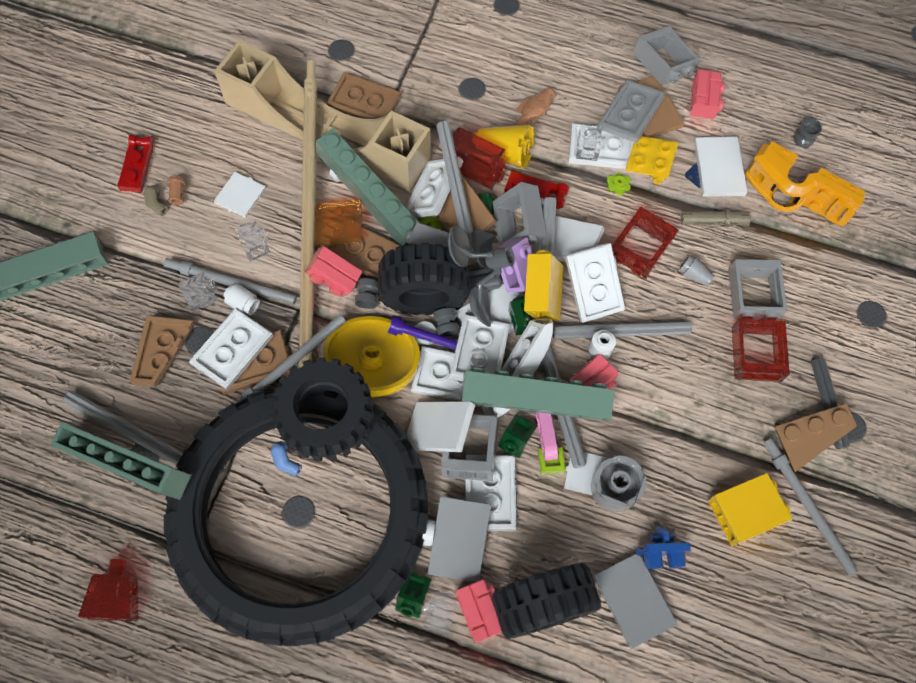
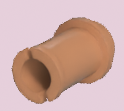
M172 175L167 181L169 186L168 202L172 205L183 204V187H185L186 183L182 176Z

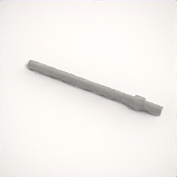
M169 258L164 260V267L180 271V274L186 276L195 275L229 286L239 284L250 292L290 304H295L297 299L296 295L196 267L191 262H179Z
M339 314L254 387L246 389L242 393L243 396L234 404L246 399L247 395L268 388L344 324L346 320Z
M772 438L764 442L763 444L774 459L772 462L776 469L781 470L847 574L851 576L857 573V568L789 466L791 462L785 454L782 455Z

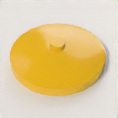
M363 316L347 320L327 337L324 344L323 357H325L326 362H331V359L334 358L340 360L342 366L346 363L353 366L354 372H360L364 377L371 397L393 394L407 386L417 373L420 360L418 343L415 337L404 333L402 335L397 334V336L389 334L388 331L392 321L390 319L377 316Z

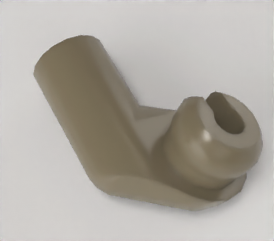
M156 185L147 186L144 190L145 205L159 215L164 216L168 211V207L158 201L157 197L160 195L158 193L160 189Z

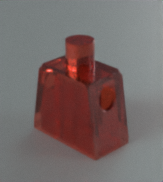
M110 559L108 574L92 575L78 618L85 620L138 622V580L131 575H124L126 560Z

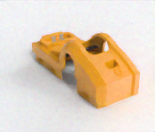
M773 141L770 144L764 143L745 176L757 192L773 208L782 212H792L804 205L842 227L847 224L865 200L863 196L866 191L823 168H820L818 173L809 174L803 183H793L788 178V172L799 155ZM777 188L784 194L793 197L788 205L781 206L774 201L773 196Z

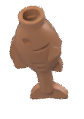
M545 88L538 94L521 102L517 107V112L521 113L522 116L514 124L506 126L525 125L528 121L534 124L537 118L546 115V111L555 97L553 90Z

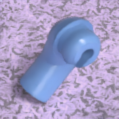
M278 441L272 446L270 452L275 467L297 477L301 471L302 464L290 460L287 454L288 446L286 442Z

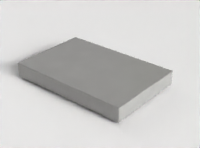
M627 79L600 120L598 129L637 143L665 99L666 93Z
M440 497L428 569L429 575L479 582L491 505Z
M635 554L593 576L630 649L678 625L648 569H646L641 556Z

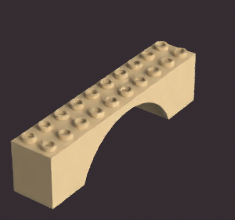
M238 40L214 71L225 103L303 140L304 88L286 72L275 56ZM317 99L316 140L334 128L378 177L410 192L427 162L431 159L430 128L393 111L377 119H363L350 116L333 109Z

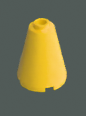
M528 124L479 128L474 133L472 142L476 150L518 168L525 169L532 154L528 153L530 147L534 146V128Z

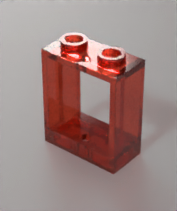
M458 127L452 136L456 154L463 160L460 172L465 177L492 190L496 183H501L505 172H503L506 164L504 159L505 149Z
M640 207L612 245L616 263L625 265L635 275L647 279L674 241L679 229ZM635 226L662 242V245L650 262L622 245Z
M752 317L738 319L732 326L734 378L736 380L782 382L790 375L786 321H777L774 318L756 320ZM743 334L772 335L774 364L745 363Z

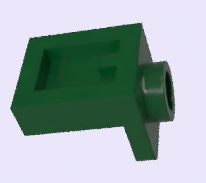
M525 296L517 297L510 301L508 312L516 336L522 335L529 324L528 314L524 311Z
M516 414L504 431L499 447L507 453L520 458L538 425Z
M412 572L407 582L399 590L395 610L407 617L420 618L431 584V578Z

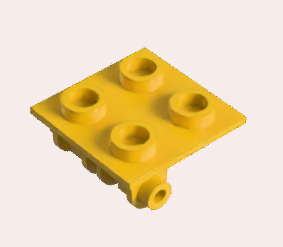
M641 136L637 143H633L625 171L651 175L655 184H661L665 178H669L679 142Z

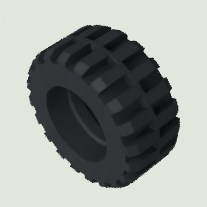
M429 243L401 245L396 247L395 250H389L380 260L378 296L386 307H390L391 310L400 311L404 314L432 315L440 309L459 308L469 297V265L466 267L458 266L451 258L448 246L444 247L438 243H435V245Z
M325 357L317 358V362L311 363L310 359L303 361L304 366L297 368L295 365L289 370L291 375L289 377L283 375L280 379L281 388H275L273 397L275 401L271 403L274 424L287 446L293 452L297 451L301 457L307 459L311 456L314 461H322L323 457H328L329 461L337 460L336 455L341 453L345 457L351 454L350 449L353 446L358 448L363 443L362 437L368 436L370 423H373V403L368 384H365L364 377L360 372H354L353 366L348 363L342 366L341 361L332 358L331 362H326ZM320 391H334L344 396L348 409L345 416L334 426L326 429H313L302 423L299 415L300 409L311 395Z
M576 563L535 574L494 591L492 596L493 606L502 635L507 639L521 637L584 617L600 610L602 603L591 570L585 563Z

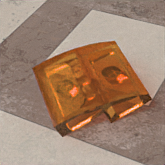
M361 199L317 203L315 212L316 246L362 242Z

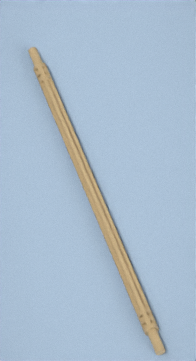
M312 60L307 61V78L304 80L299 348L313 337L314 282L309 279L310 275L305 273L315 253L317 80L315 79V62ZM313 350L299 361V368L304 366L303 361L310 359L311 363H313Z

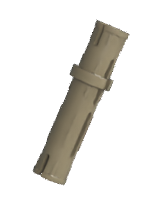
M682 210L681 225L749 226L751 221L750 212H730V210H724L723 212Z

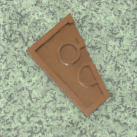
M146 316L129 382L136 386L156 388L192 331L195 323L190 320Z
M846 403L775 426L774 429L785 455L791 462L789 463L790 467L795 473L855 429L857 425Z

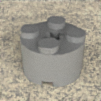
M620 455L602 462L591 480L592 498L601 507L613 512H624L630 509L643 496L646 489V477L640 465L635 460ZM616 480H618V481L620 482L619 486H620L621 488H619V487L616 486V483H615Z

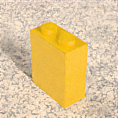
M539 250L536 251V254H528L524 311L535 319L552 318V320H560L563 264L550 254L549 251Z
M768 473L716 494L708 500L731 547L792 520L788 504L782 501L778 493V486L769 477Z

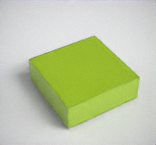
M563 446L557 447V460L544 461L542 448H538L540 474L566 471Z

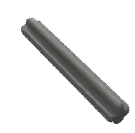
M824 358L814 359L811 361L824 410L839 406L826 360ZM848 434L834 443L836 449H846L850 446Z

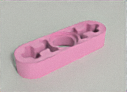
M535 412L544 461L557 460L558 451L551 414Z

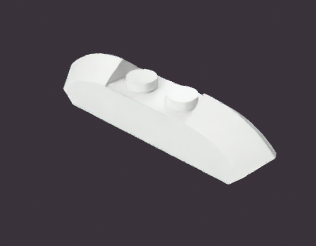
M552 318L530 320L501 371L509 372V376L519 377V374L533 375L551 342L553 331ZM483 406L484 413L497 416V420L510 410Z

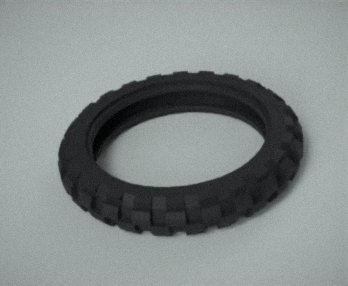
M262 389L247 395L246 399L236 404L231 403L218 412L219 415L209 424L206 423L193 437L195 440L188 450L183 451L175 467L180 471L190 474L191 477L180 500L169 496L165 498L167 506L166 514L163 515V525L168 547L166 551L171 567L178 577V582L188 598L195 603L203 614L227 631L263 644L278 646L318 644L336 639V637L350 631L352 632L367 623L368 620L382 611L395 598L396 594L407 582L422 551L424 543L423 534H426L428 521L426 481L420 460L406 434L397 423H394L387 416L385 411L373 403V423H370L368 436L362 437V444L377 460L385 475L390 495V513L385 536L371 562L354 580L330 595L308 602H271L244 592L223 572L212 552L207 531V511L212 489L226 463L246 443L276 428L273 421L274 414L271 411V403L275 401L273 397L275 389L267 391ZM320 391L311 395L303 403L299 414L303 424H318L332 427L345 416L348 404L345 397L337 392Z

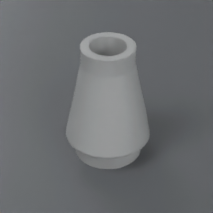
M690 255L679 268L682 276L705 286H708L714 278V275L696 257L693 258Z

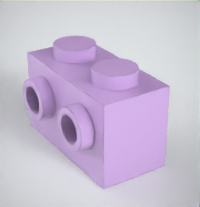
M527 237L509 239L493 250L505 247L511 248L514 254V265L501 268V276L507 293L522 292L526 289L528 254H532V248Z

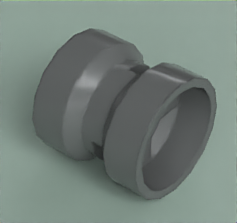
M815 118L804 119L793 136L794 142L803 148L812 146L822 131L821 123Z
M369 278L359 279L356 287L358 294L355 296V305L364 309L376 308L378 306V297L376 296L378 293V281Z
M444 308L433 313L434 321L438 324L436 328L438 335L448 337L460 333L459 324L455 320L457 317L455 308Z

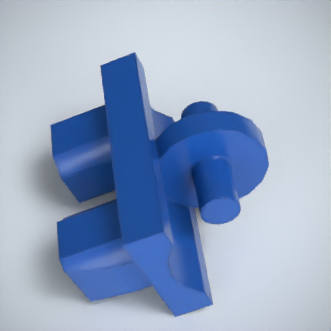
M657 527L654 534H649V541L655 542L654 544H646L645 547L636 548L637 556H644L646 569L663 568L662 555H667L668 567L670 569L685 567V553L691 551L690 543H669V541H675V535L669 534L666 527Z

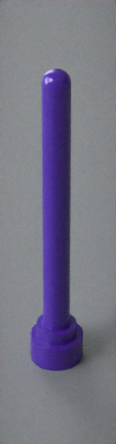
M393 315L388 331L389 334L395 336L404 333L456 350L458 343L456 340L407 325L406 321Z

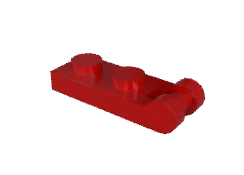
M129 135L128 148L117 185L120 191L142 193L154 147V138L152 136L141 138L138 135ZM138 146H143V150H138Z
M510 172L504 193L520 182L538 186L540 198H556V208H563L565 203L564 196L569 191L568 185L564 183L555 184L518 172ZM553 193L556 194V196H549V194Z

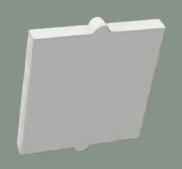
M234 172L215 198L214 203L226 208L228 212H234L246 218L266 187L253 181L252 177L247 178Z
M584 452L585 466L574 468L571 459L569 460V465L566 466L567 475L564 489L592 495V477L600 464L609 458Z

